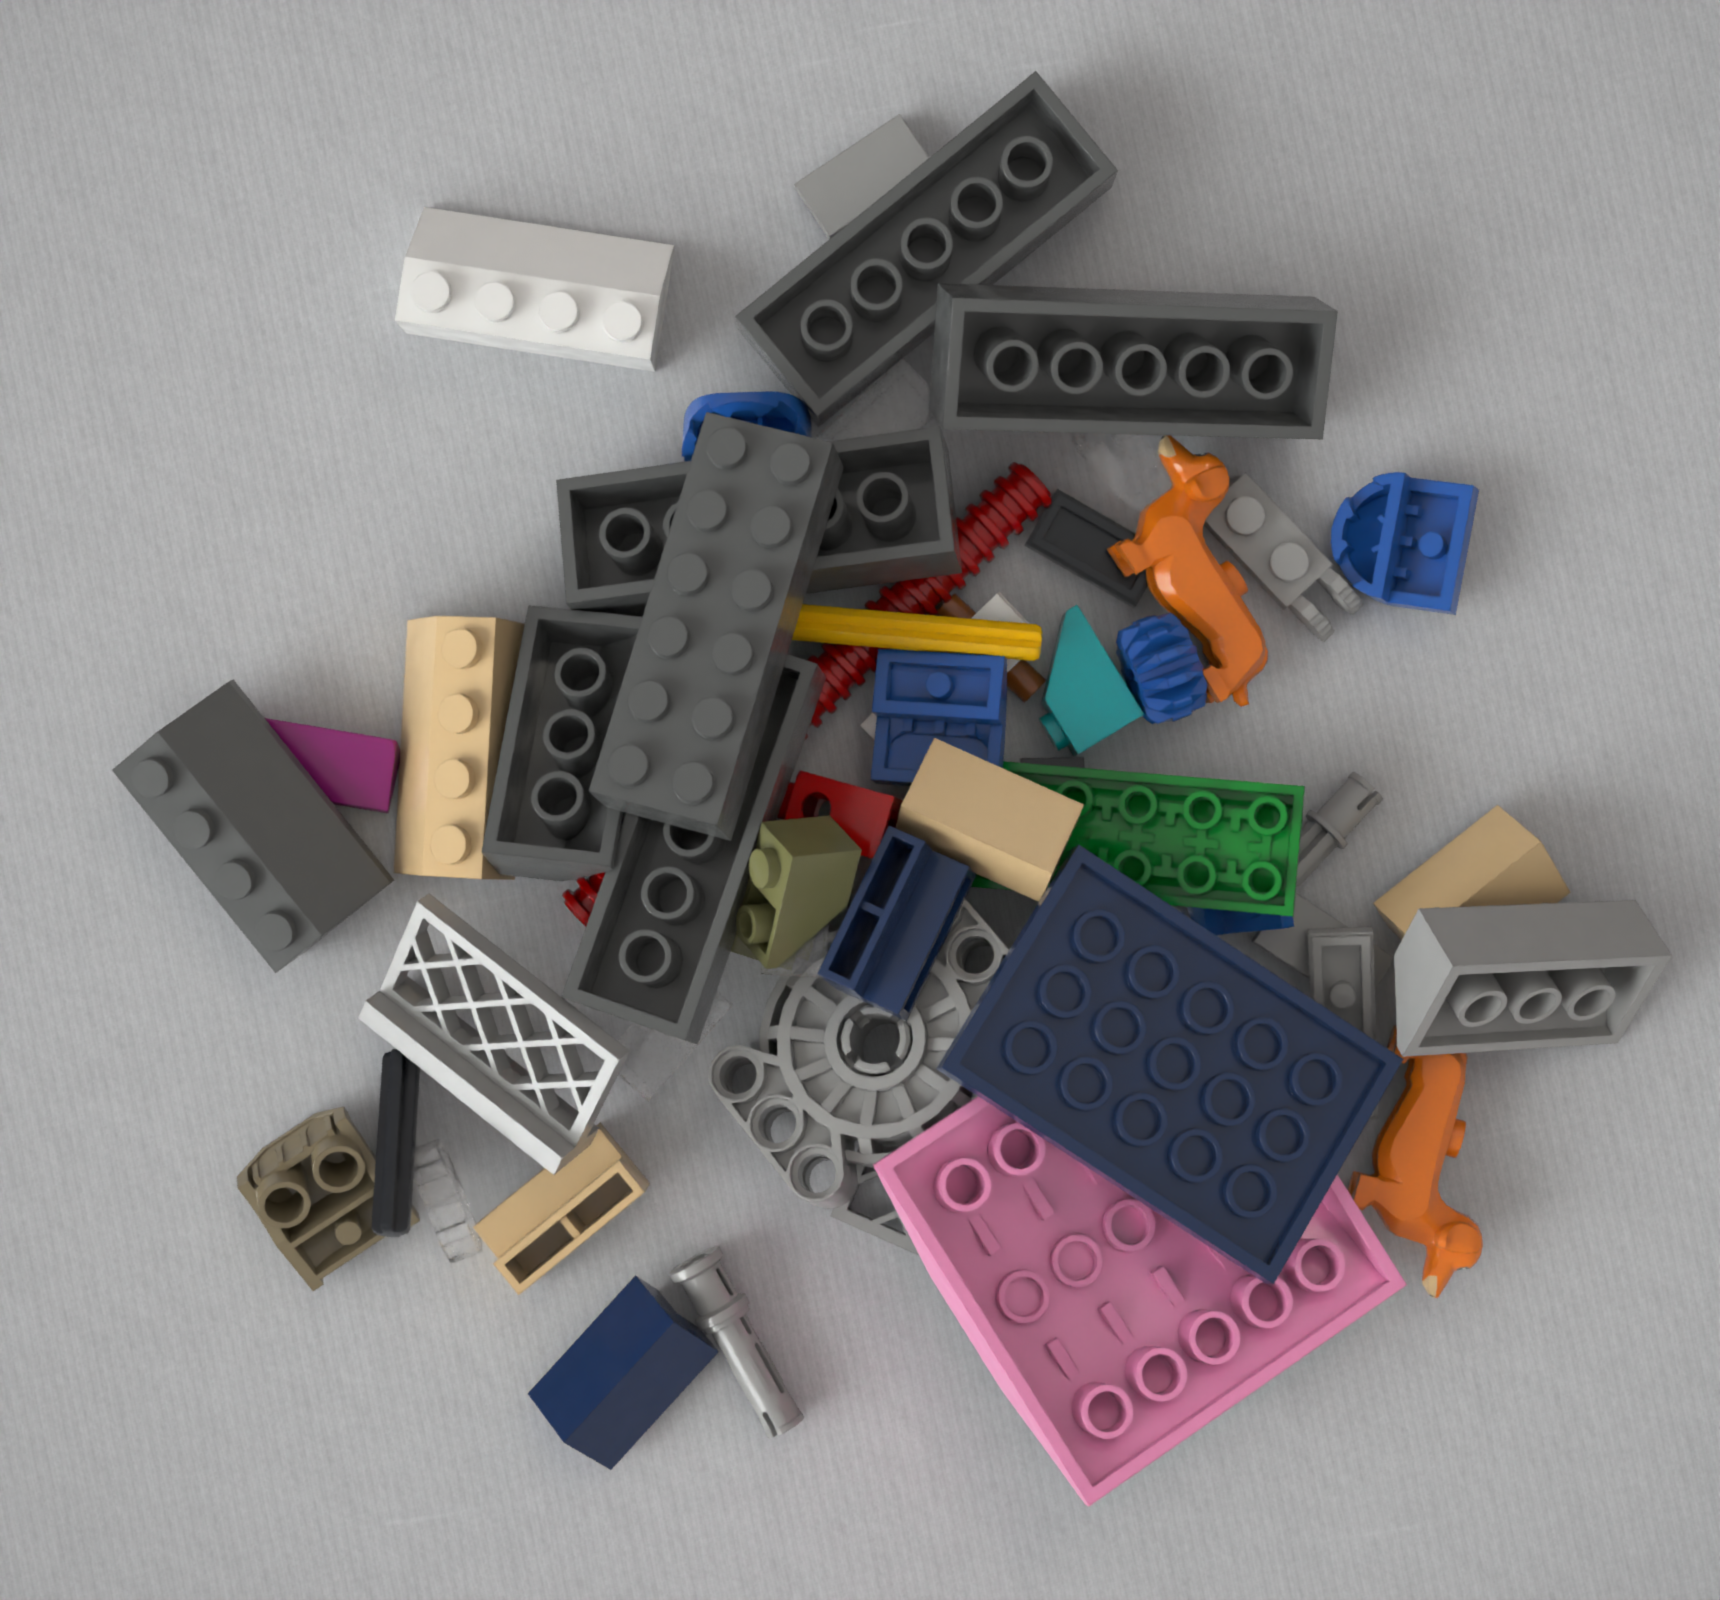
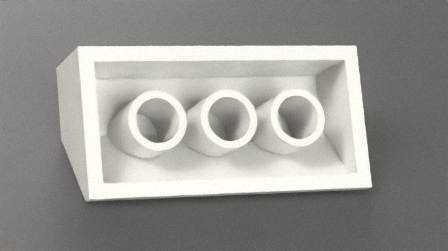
M424 207L404 258L395 321L406 334L655 372L675 247L669 244Z

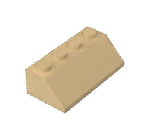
M432 616L407 621L394 873L435 877L515 880V876L498 874L483 855L482 846L524 623L496 617Z

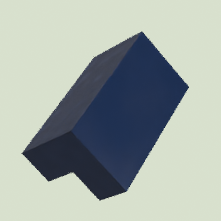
M888 826L817 974L835 989L907 1021L976 874L969 866L933 851L925 841Z
M635 1275L529 1391L528 1395L565 1444L612 1470L719 1351L702 1331H699L696 1325L677 1314L659 1290Z

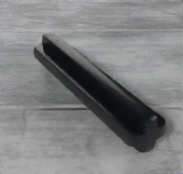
M392 1049L391 1052L385 1053L382 1058L371 1225L374 1234L387 1237H400L401 1235L408 1234L411 1228L420 1067L397 1049Z

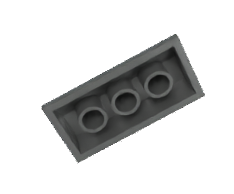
M528 605L482 846L483 855L498 874L567 881L613 870L623 812L605 807L589 792V788L642 617Z
M234 679L160 729L112 769L114 774L275 973L302 955L394 881L392 876Z

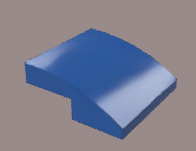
M878 649L872 713L877 716L870 780L875 784L911 786L934 738L1003 768L1007 705V658L1005 656Z

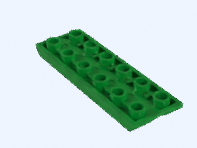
M1003 762V769L1084 804L1054 876L1071 849L1080 845L1170 905L1294 916L1305 786ZM976 874L971 886L1013 891Z

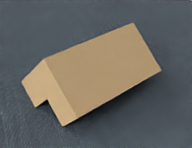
M934 738L901 804L896 829L925 841L933 851L969 866L974 873L1039 902L1056 872L1084 804Z
M1497 805L1373 904L1388 928L1402 940L1420 908L1558 903L1571 892L1542 842Z
M601 1122L596 1125L599 1129L591 1145L555 1175L546 1168L542 1169L473 1226V1229L498 1258L493 1263L518 1295L645 1193L650 1185V1182Z

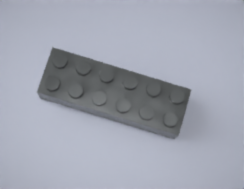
M1035 71L737 314L735 318L738 330L791 395L802 400L809 410L811 419L820 427L934 333L938 283L993 285L1110 190L1118 170L1037 71Z
M938 283L929 413L942 429L1323 440L1338 311L1312 296Z
M706 412L590 784L589 792L605 807L718 838L732 840L844 469L832 442Z
M941 426L828 441L834 444L844 469L806 594L962 573L949 451ZM691 461L556 480L566 604L571 610L643 616Z
M787 654L731 841L626 813L619 833L613 870L605 872L561 998L694 1044L699 1043L736 937V916L738 909L743 905L750 874L749 859L751 853L756 848L761 822L777 820L826 680V676L818 664Z

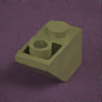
M830 815L761 822L756 848L751 853L749 859L750 874L743 905L738 909L736 916V934L766 969L778 968L848 906L862 850Z

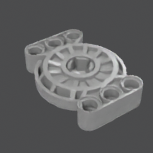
M966 899L907 1021L835 989L817 974L838 930H835L814 943L809 962L805 959L796 958L793 970L785 969L780 975L766 1002L759 1031V1051L741 1045L729 1046L720 1051L712 1060L708 1071L709 1084L712 1090L790 1189L801 1199L824 1209L838 1208L844 1205L855 1194L858 1184L856 1164L874 1168V1163L890 1154L882 1153L884 1147L902 1146L977 1097L974 1094L973 1098H971L973 1092L936 1068L1009 949ZM979 946L993 947V962L987 970L977 974L966 972V958L973 949ZM891 1023L898 1025L900 1042L895 1052L900 1058L898 1063L893 1066L889 1065L886 1061L877 1064L867 1063L864 1058L863 1045L870 1031L882 1024ZM746 1064H754L757 1075L754 1085L744 1093L735 1094L732 1085L734 1074L740 1067ZM784 1112H793L796 1120L794 1133L784 1142L774 1143L771 1137L773 1121ZM854 1142L859 1143L860 1152H855ZM831 1160L836 1171L833 1184L823 1192L814 1193L810 1186L812 1170L822 1161Z

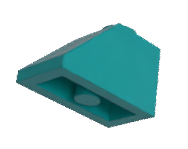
M1078 605L1070 608L1062 615L1041 704L1047 714L1039 718L1042 728L1056 750L1060 751L1067 746L1073 757L1144 715Z

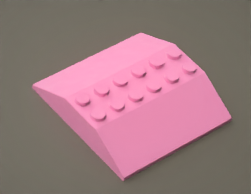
M979 1096L873 1164L930 1277L995 1381L1087 1506L1095 1503L1407 1285L1338 1175H1336L1275 1283L1266 1284Z

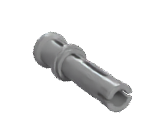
M714 1246L681 1263L669 1273V1276L673 1283H681L699 1315L695 1320L699 1331H704L705 1335L712 1334L744 1394L758 1415V1419L767 1437L774 1438L777 1434L779 1436L798 1425L804 1419V1416L794 1399L790 1396L783 1383V1379L752 1327V1323L747 1316L750 1308L746 1294L737 1293L720 1262L723 1253L719 1246Z

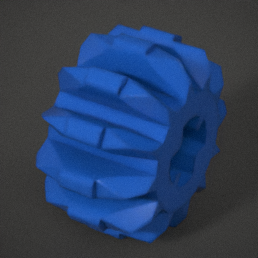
M1172 613L1147 616L1132 622L1131 626L1118 631L1116 655L1120 661V671L1125 678L1128 689L1144 713V719L1151 724H1160L1166 721L1175 722L1192 715L1193 711L1205 706L1208 684L1202 671L1204 666L1199 660L1197 646L1193 645L1188 629L1181 624L1179 618Z

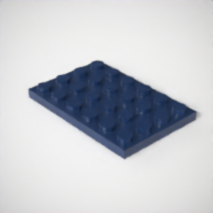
M1077 845L1067 855L936 1069L1266 1284H1274L1404 1059L1082 846Z

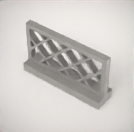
M430 893L417 901L380 991L365 1001L358 1019L553 1175L591 1145L599 1129L594 1122L630 1050L565 999L561 998V996ZM429 923L445 935L451 953L435 954L427 931ZM482 964L494 973L500 992H484L475 965ZM456 967L465 995L450 996L441 968ZM421 969L429 992L407 976L409 970ZM525 1004H533L545 1014L550 1028L549 1032L534 1033ZM506 1006L515 1034L499 1035L490 1007ZM470 1008L478 1031L457 1015L456 1009ZM575 1044H584L604 1060L600 1071L584 1072ZM556 1045L565 1073H548L540 1046ZM520 1048L528 1071L506 1054L505 1049ZM554 1088H570L578 1111L558 1096Z

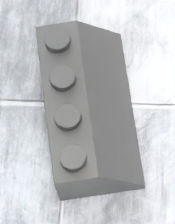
M1636 900L1420 908L1394 954L1397 1048L1402 1057L1616 1044L1628 1028L1672 957V954Z

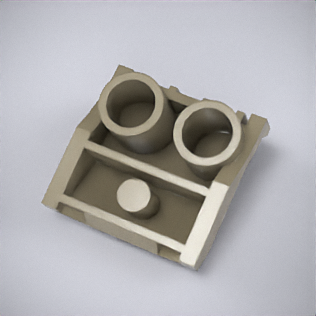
M344 1106L315 1113L263 1147L237 1176L238 1190L253 1208L277 1248L312 1291L324 1285L323 1278L386 1237L374 1234L371 1227L376 1155L352 1122ZM413 1204L411 1227L420 1221L419 1213Z

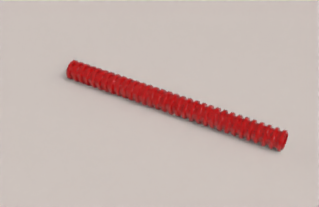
M1012 462L1008 466L1010 474L1006 478L998 476L993 481L996 487L991 492L985 489L979 494L981 502L977 506L973 503L968 504L965 507L967 515L963 519L956 517L962 573L899 581L890 589L887 586H883L879 590L882 597L876 602L868 600L864 604L867 610L936 615L938 611L935 606L940 602L947 604L952 600L949 593L954 588L962 590L966 586L964 579L969 574L976 577L981 572L978 565L983 560L987 563L994 560L993 551L997 547L1005 549L1009 545L1007 537L1011 533L1020 535L1024 531L1021 524L1026 519L1033 522L1038 517L1036 510L1040 506L1048 508L1053 503L1050 497L1051 493L1029 468L1022 463ZM823 643L821 647L824 652L818 658L815 655H811L807 659V661L818 664L826 676L810 726L813 725L818 728L823 724L820 717L826 711L833 714L837 710L834 703L840 697L848 700L851 697L849 689L854 684L861 687L866 682L863 677L865 673L869 670L876 673L878 649L890 648ZM605 872L591 875L588 878H578L577 884L579 887L574 892L567 889L562 894L566 907L585 927L587 926Z

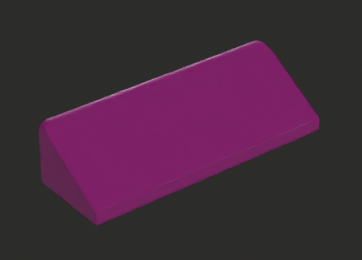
M265 718L334 805L389 814L400 764V748L397 741Z

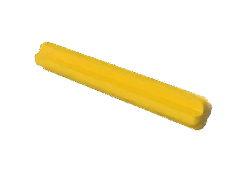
M802 604L792 640L913 651L1005 656L1007 659L1035 661L1039 659L1041 654L1043 632L1042 628L1037 624Z

